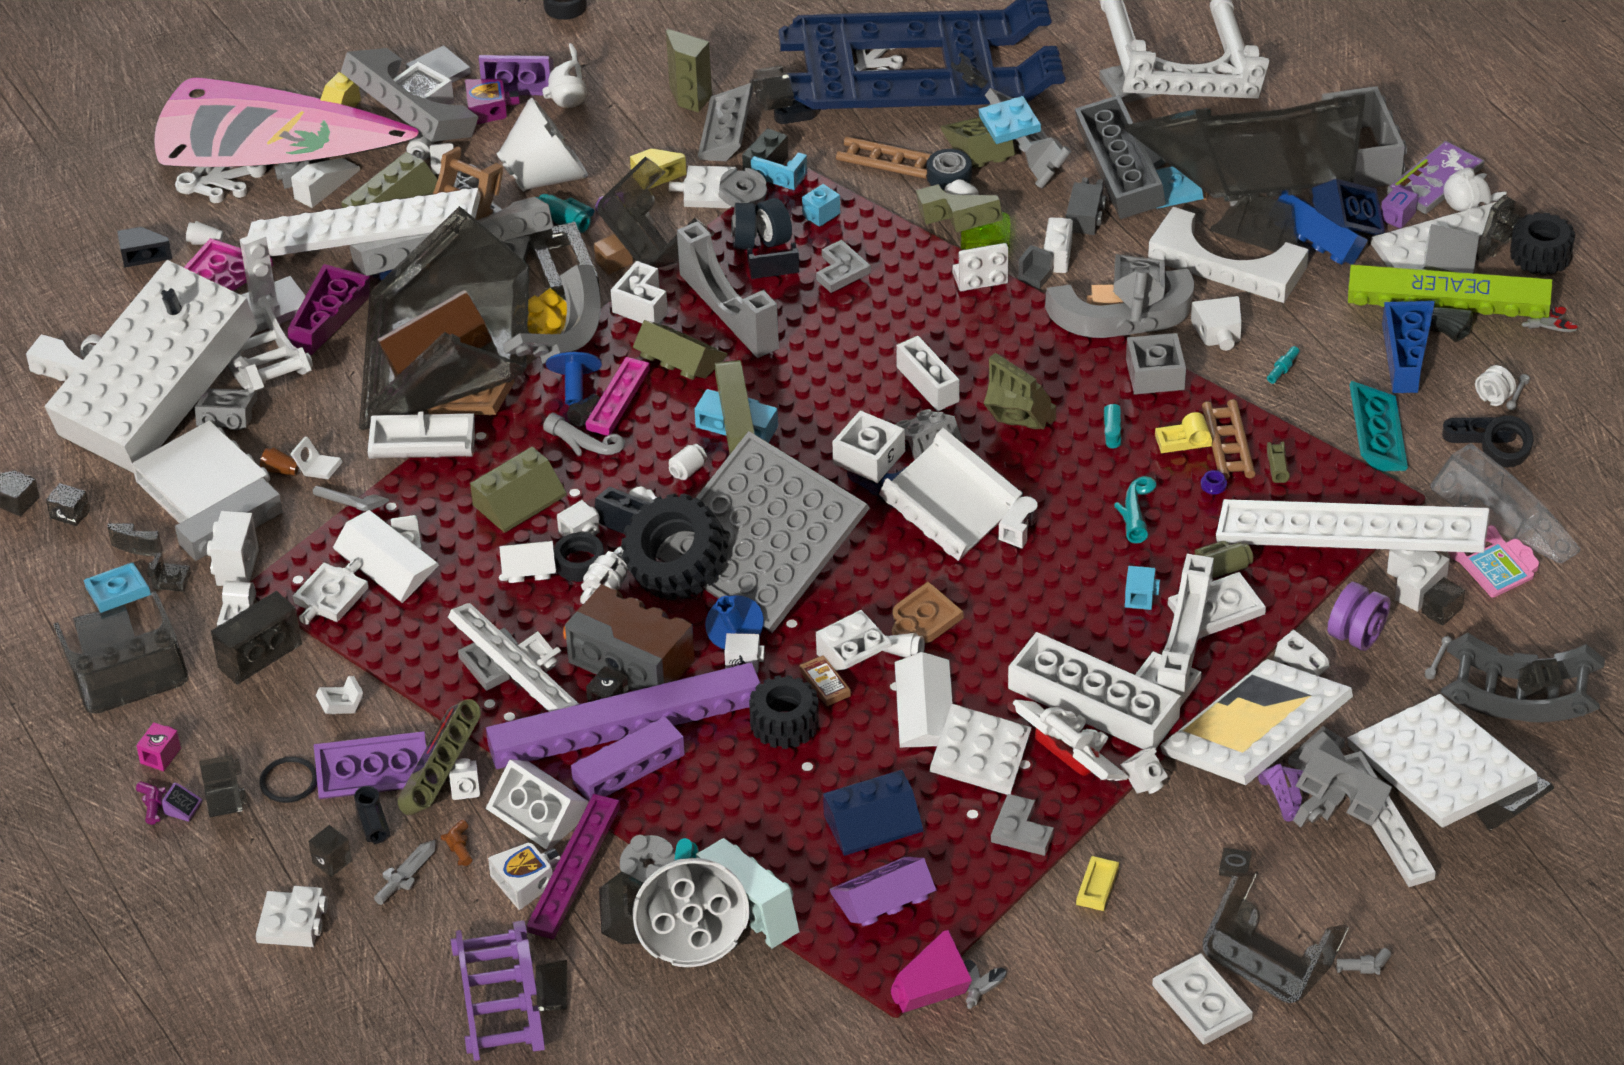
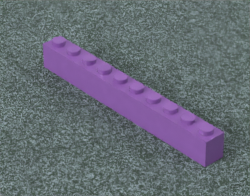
M751 662L486 727L488 747L496 769L506 767L510 759L528 762L622 739L626 735L632 734L663 717H666L674 726L749 708L751 692L755 691V687L760 682Z

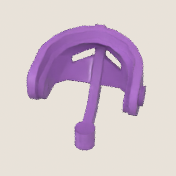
M1281 764L1269 766L1257 776L1258 781L1262 785L1269 784L1277 799L1283 819L1288 822L1293 821L1302 801L1300 788L1296 787V784L1303 770L1281 766ZM1284 775H1287L1291 787L1287 786Z

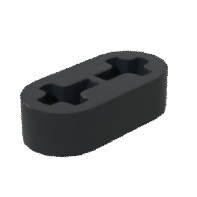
M797 100L780 102L774 106V120L779 124L807 121L817 116V109H811Z

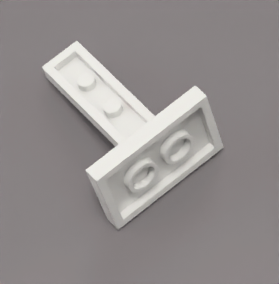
M263 231L240 239L249 291L242 294V296L247 298L251 310L259 308L258 301L260 297L266 295L268 302L272 301L276 311L274 316L278 324L293 319L305 295L291 276L274 282L266 235ZM264 316L255 319L258 328L253 334L269 328Z

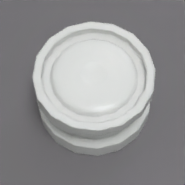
M1493 365L1476 379L1475 388L1484 402L1488 400L1492 406H1498L1513 395L1516 391V383L1512 374L1502 366Z

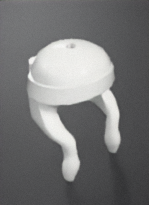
M569 43L572 60L554 68L548 79V87L542 90L544 98H552L558 106L563 108L579 106L587 96L586 85L582 80L581 66L577 61V51L571 43ZM574 66L577 77L569 75L571 68Z
M1469 167L1452 174L1443 188L1447 203L1454 210L1461 212L1476 208L1480 202H1484L1487 205L1493 201L1501 200L1507 192H1497L1491 195L1490 188L1484 180L1487 174L1482 173L1475 176L1474 170Z

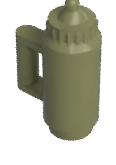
M1220 541L1195 549V555L1214 558L1212 579L1248 567V564L1253 563V554L1247 543L1229 545L1226 541Z

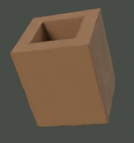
M619 232L594 243L595 262L608 275L633 264V245L630 240L625 239Z

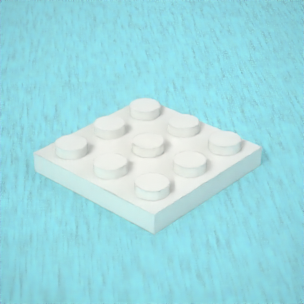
M952 704L931 763L930 772L1003 794H1011L1032 727Z

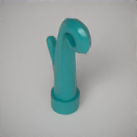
M1148 476L1139 477L1131 483L1126 493L1125 507L1119 502L1114 504V507L1125 520L1126 536L1132 543H1141L1148 536L1147 525L1143 521L1137 496L1138 494H1149L1155 489L1156 481Z

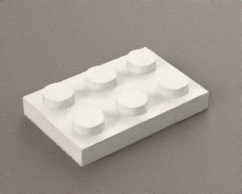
M1240 572L1211 583L1198 639L1265 614V605ZM1178 594L1168 597V606L1174 614Z
M1201 953L1153 978L1152 986L1203 1045L1252 1020L1253 1012Z

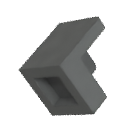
M1030 245L1019 258L1018 280L1040 289L1052 276V253Z

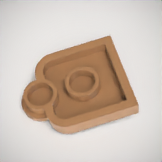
M927 582L893 608L895 624L892 627V635L917 633L918 636L924 637L925 643H929L964 618L963 611Z

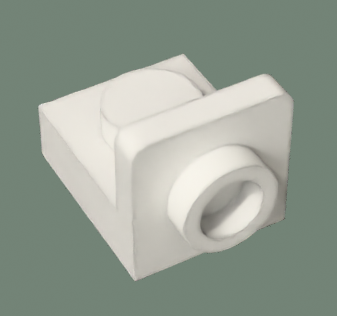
M417 516L392 518V528L421 550Z

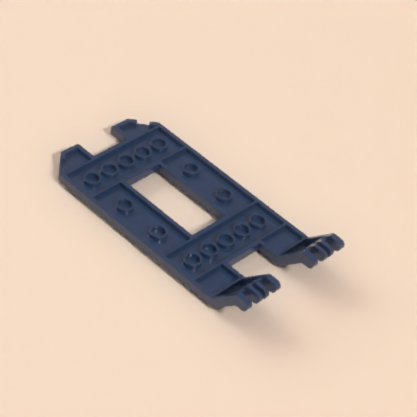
M1016 0L1004 10L798 15L793 19L791 25L788 27L784 25L778 30L780 51H803L807 73H785L787 95L811 109L987 105L990 102L985 94L990 88L1011 98L1023 96L1028 103L1052 84L1064 83L1066 78L1057 46H1043L1017 67H993L989 46L1015 45L1038 26H1048L1051 24L1052 19L1049 14L1047 0ZM941 47L945 69L855 71L851 50Z

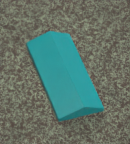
M1351 381L1349 386L1361 456L1372 468L1380 472L1406 471L1408 465L1396 396Z

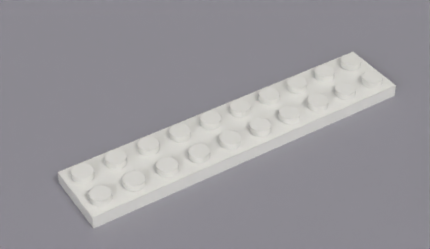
M478 188L462 189L460 191L441 192L434 195L416 196L401 200L394 199L388 202L257 220L251 223L248 236L263 231L267 237L269 255L277 256L473 227L481 194Z
M1224 500L1216 540L1217 542L1226 541L1228 544L1247 543L1254 545L1484 553L1490 514L1489 508Z

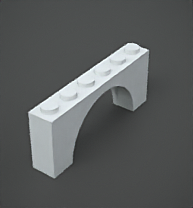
M1172 207L1149 241L1148 258L1165 260L1166 266L1179 270L1189 269L1191 274L1285 303L1305 272L1308 262L1309 249L1287 242L1273 254L1254 260H1232L1214 255L1200 246L1193 236L1195 213Z

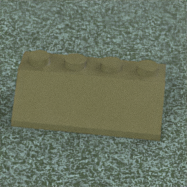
M405 152L341 202L342 208L432 195L438 179L424 160Z

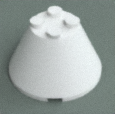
M533 97L529 99L500 151L496 153L509 175L514 176L516 183L523 192L527 189L584 179L588 176L575 152L568 145L566 146L563 140L565 139L547 113Z
M699 858L678 859L659 868L643 883L637 893L633 906V924L637 937L643 947L655 958L659 957L678 967L702 966L722 958L736 946L738 938L744 928L746 929L749 918L748 898L743 885L736 875L719 863Z

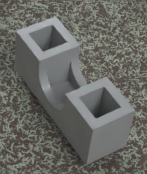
M1317 747L1310 756L1296 784V787L1319 799L1322 798L1325 791L1329 788L1343 790L1350 799V806L1346 813L1371 826L1379 815L1392 786L1384 783L1381 779L1372 777L1354 765L1347 764L1329 752L1322 751Z

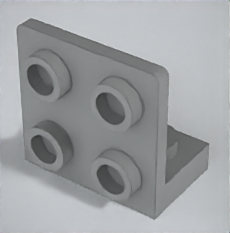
M930 409L923 410L917 413L916 418L902 420L895 424L905 429V439L909 441L914 459H917L932 445L936 434L942 428L946 429L963 443L955 416L947 415L943 412L937 413Z

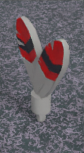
M1565 307L1550 309L1549 318H1532L1522 323L1523 327H1528L1529 329L1540 328L1541 326L1562 332H1574L1578 328L1577 325L1570 321L1561 320L1566 313Z

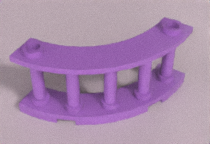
M524 920L513 922L514 929L508 930V933L462 940L461 930L455 931L456 938L451 939L453 956L459 955L470 1035L465 1036L467 1054L473 1053L474 1061L480 1060L478 1049L526 1042V1045L532 1044L533 1052L545 1050L538 1005L532 1006L531 996L537 995ZM506 957L519 959V964L514 965L512 969L473 975L467 974V963ZM516 980L517 983H523L524 993H520L519 997L472 1004L469 987ZM520 1008L521 1011H527L529 1026L523 1027L524 1030L482 1037L476 1036L474 1016Z

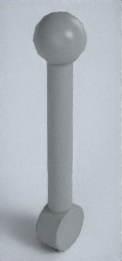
M1520 375V383L1512 399L1506 404L1509 410L1516 408V401L1524 385L1529 383L1530 377L1528 375Z
M1444 636L1442 638V646L1431 667L1425 670V677L1427 679H1434L1436 677V668L1448 643L1452 641L1451 637Z

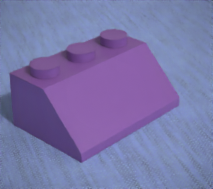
M479 55L481 79H500L503 81L504 92L518 90V95H543L542 90L548 87V79L551 71L554 69L553 59L549 56Z
M903 857L830 889L831 895L850 922L861 923L862 926L878 921L877 916L887 912V915L902 911L904 909L903 905L912 901L913 904L925 901L929 898V893L936 891L925 859L916 857Z

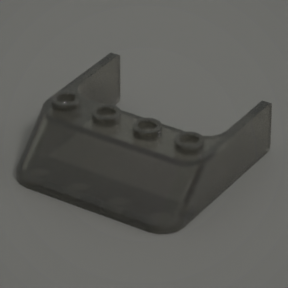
M156 591L151 592L155 614L161 625L158 629L81 654L72 652L67 645L58 622L53 624L58 647L86 711L94 714L102 713L180 687L188 681V670L176 634Z

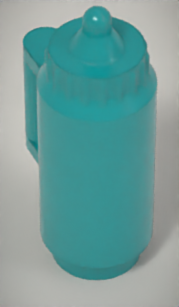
M545 193L535 197L549 205L552 222L574 233H584L589 228L590 217L595 212L593 208L571 197L562 200L554 195Z

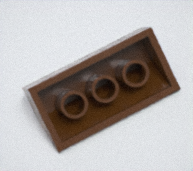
M466 290L461 291L377 339L394 376L405 390L410 389L493 341L483 318Z

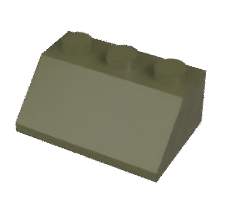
M667 29L669 87L678 106L699 113L712 96L709 41Z
M647 320L643 321L633 348L641 351V357L654 361L655 358L661 360V366L673 371L676 367L682 370V376L692 380L696 376L706 378L715 369V363L722 362L728 354L669 326Z
M530 447L470 483L473 506L504 533L566 496V491L550 462L534 447Z

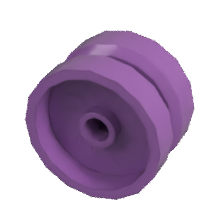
M1352 581L1341 592L1332 609L1328 621V634L1341 641L1349 638L1350 645L1363 651L1368 650L1375 643L1386 623L1390 611V598L1375 591L1369 594L1367 587Z

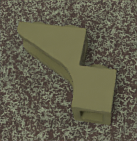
M939 184L915 190L919 211L926 225L950 219L955 231L960 232L1003 220L1000 200L996 195H953L943 191Z

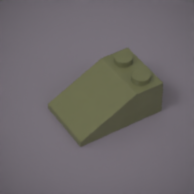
M980 117L941 126V131L953 149L966 153L972 161L973 168L985 166V162L989 161L1004 162L1007 160V157L1015 155L1013 140L996 144Z

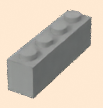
M260 478L176 525L178 544L197 561L207 555L208 541L213 539V525L215 521L218 522L221 511L252 513L256 528L283 513L280 494L263 478Z

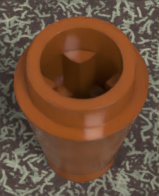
M274 447L272 449L266 448L260 459V467H264L267 472L296 476L299 470L292 457Z

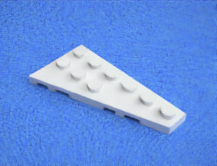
M1501 200L1373 236L1371 245L1387 267L1426 270L1423 269L1431 224L1479 236V244L1484 236L1488 234L1493 235L1511 224L1514 214L1504 201Z

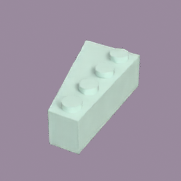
M724 838L696 854V857L699 859L711 860L725 866L740 880L749 902L748 919L751 921L750 927L756 933L762 931L766 935L765 943L771 949L799 933L792 901L793 891L786 882H781L770 870H765L753 857H748L737 845H732Z

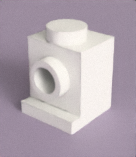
M1154 747L1141 750L1120 764L1125 774L1129 776L1128 779L1136 793L1148 791L1149 794L1154 793L1164 786L1162 780L1168 777L1155 755L1156 750Z

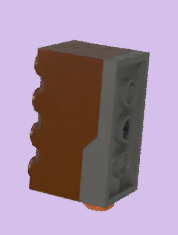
M602 584L571 619L567 621L563 629V636L567 642L568 662L603 678L615 679L618 685L632 691L677 681L695 661L691 623L677 617L669 619L666 612L662 609L655 607L647 609L641 600L632 597L624 599L618 590L611 589Z

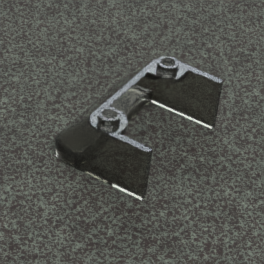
M645 156L601 198L597 210L636 261L659 268L679 263L678 239L676 235L667 243L645 216L654 205V196L649 188L666 173L663 168ZM694 218L687 225H690L699 220ZM700 222L711 236L715 234L712 229Z
M1253 871L1233 874L1203 939L1205 954L1283 1002L1293 1003L1302 1000L1330 969L1349 927L1344 924L1326 928L1320 943L1309 946L1305 950L1303 957L1300 958L1255 931L1260 921V913L1254 904L1245 899L1257 874Z

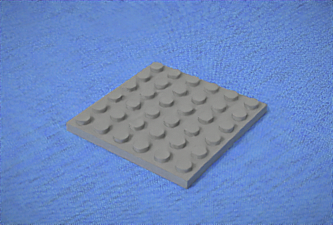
M748 431L696 497L711 509L726 532L725 536L728 539V548L726 549L728 552L727 560L721 563L724 568L720 575L716 574L713 577L715 581L710 586L708 584L705 585L703 589L718 599L722 596L735 595L752 599L762 610L764 617L763 628L773 633L870 508L862 500ZM683 531L669 536L660 545L656 558L661 562H671L683 556L692 545L694 532Z

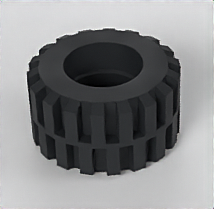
M1536 212L1533 215H1525L1524 218L1518 219L1513 227L1510 248L1511 259L1514 260L1516 266H1521L1520 269L1528 270L1532 274L1540 273V275H1546V273L1556 274V271H1563L1572 260L1575 240L1573 226L1568 224L1566 219H1561L1556 214L1550 215V213L1546 212L1544 214Z
M779 675L774 676L775 679L772 680L768 678L764 680V684L759 683L755 687V691H752L750 695L751 731H753L756 738H760L761 743L765 745L770 743V747L777 748V746H782V749H788V746L795 748L800 746L801 742L807 743L809 737H814L816 729L819 727V707L816 690L812 689L810 683H803V679L799 677L793 679L792 676L786 675V677L781 678Z

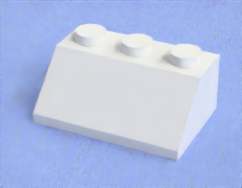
M510 759L486 809L546 850H550L577 826L589 801L530 762Z

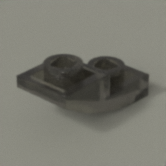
M108 523L107 528L112 546L133 554L161 557L162 545L159 531H136L134 523Z

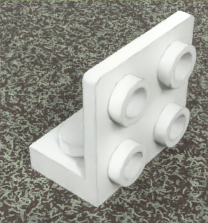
M1003 243L959 251V264L953 265V275L959 290L965 291L1008 283L1007 244Z

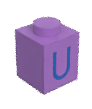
M1396 186L1382 201V220L1402 229L1416 213L1418 194Z

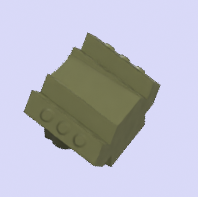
M997 353L989 357V385L984 405L997 422L1026 426L1032 429H1044L1046 422L1051 424L1056 420V406L1051 403V398L1043 387L1036 382V378Z

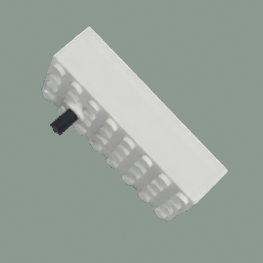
M167 260L45 405L57 434L134 473L132 463L161 447L258 328L247 298Z

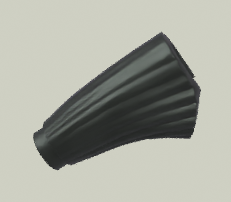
M1434 307L1430 329L1445 334L1454 342L1461 341L1470 334L1473 313L1469 310Z

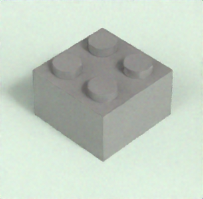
M1177 333L1127 338L1126 362L1134 394L1185 390L1186 366Z

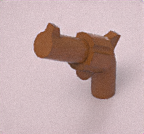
M460 820L455 824L448 834L441 835V840L446 841L450 850L454 851L458 856L459 866H468L473 861L465 847L467 836L462 834L468 829V823L465 820Z

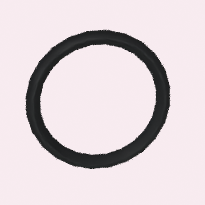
M300 757L280 758L271 762L262 771L259 785L264 795L271 800L282 803L299 801L307 797L317 785L316 768L308 760ZM286 762L300 763L311 771L312 782L307 790L297 796L279 797L272 794L266 788L265 779L270 770Z

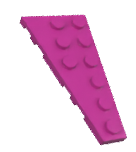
M211 238L184 267L231 291L247 282L241 248Z

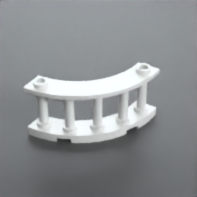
M266 295L260 297L258 301L259 308L251 311L254 319L264 316L270 331L249 338L227 364L239 384L244 389H248L250 393L263 389V384H266L267 380L292 371H297L302 375L312 371L311 367H313L309 353H305L303 347L298 349L294 347L283 333L274 316L276 315L272 301L268 302ZM273 340L276 341L279 347L249 359L243 358L240 355L241 351ZM282 357L286 358L284 361L257 370L256 366Z

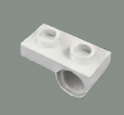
M225 581L222 592L223 605L217 622L218 631L245 633L256 596L253 583Z

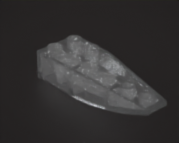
M1472 443L1453 453L1430 485L1433 491L1454 507L1489 508L1488 526H1495L1500 534L1510 539H1519L1523 545L1560 564L1580 552L1581 548L1551 512L1512 474Z

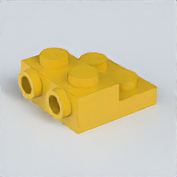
M549 288L539 297L534 295L518 307L515 320L521 328L526 329L531 334H561L566 322L567 303Z

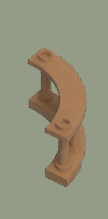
M458 146L442 154L440 173L432 195L441 192L460 191L461 189L454 187L459 170L479 179L478 189L481 197L475 220L492 215L493 209L490 206L494 195H499L503 166L495 163L481 170L460 161L461 148ZM474 249L419 262L418 264L429 268L430 282L439 285L457 270L455 266L462 258L467 259Z

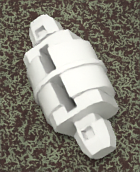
M618 547L614 552L608 551L605 555L598 556L595 562L590 565L587 573L584 575V582L581 584L584 590L580 598L582 604L587 601L601 584L616 590L621 587L628 570L622 557L623 549L621 547Z

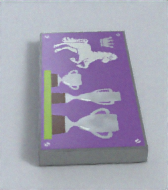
M1445 140L1388 186L1387 194L1396 186L1418 194L1416 209L1427 214L1445 199L1443 188L1452 174L1467 167L1472 168L1476 174L1484 167V160Z

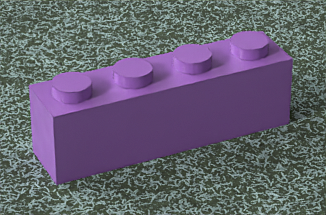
M666 717L651 722L646 727L628 734L623 739L605 746L596 753L572 764L573 784L587 801H590L593 794L606 797L684 756L683 736Z

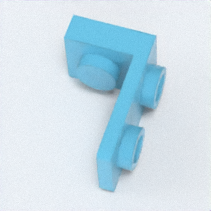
M797 153L793 160L787 163V166L754 156L751 159V169L763 175L766 182L795 190L807 174V155Z

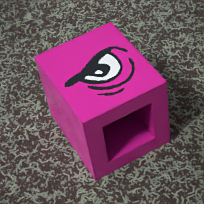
M154 722L136 745L140 763L161 771L166 770L181 749L177 730Z

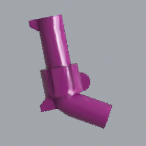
M140 781L136 785V791L146 794L142 797V801L147 807L145 822L153 825L160 821V817L157 816L158 808L162 805L163 794L166 793V788H157L154 785Z

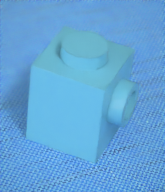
M820 185L802 197L803 216L820 227L840 214V195L826 185Z
M1128 566L1125 591L1126 608L1152 610L1153 595H1159L1160 579H1155V568Z

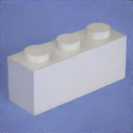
M919 336L897 345V368L937 411L959 402V379Z

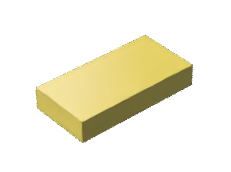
M1091 856L1077 896L1076 905L1104 911L1119 870V862Z

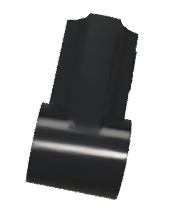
M372 786L360 787L354 794L356 814L361 822L366 841L372 842L374 845L382 843L390 836V830L380 803L379 792Z

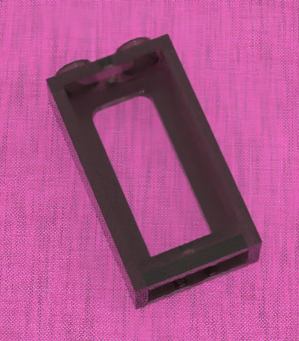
M575 222L554 226L552 229L528 235L530 252L546 290L551 288L565 301L564 287L548 250L571 245L579 265H593ZM593 265V268H594V271H595V274H596V277H597L598 286H599V276H598V274H597V272H596V269H595V267H594V265Z

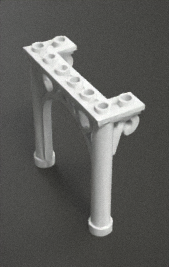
M1099 0L1101 9L1106 14L1125 75L1123 92L1259 98L1269 58L1259 57V49L1256 45L1245 46L1233 13L1234 6L1232 0H1212L1210 2V10L1224 48V55L1213 62L1195 65L1166 61L1156 57L1155 53L1147 52L1145 41L1135 39L1124 1ZM1218 71L1225 74H1216L1215 72Z

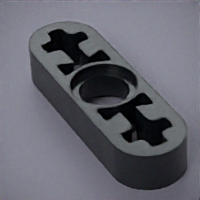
M1498 417L1449 418L1443 423L1442 437L1450 443H1482L1485 432L1479 433L1473 429L1483 428L1486 430L1488 424ZM1499 430L1493 435V443L1512 442L1516 439L1517 433L1511 430Z

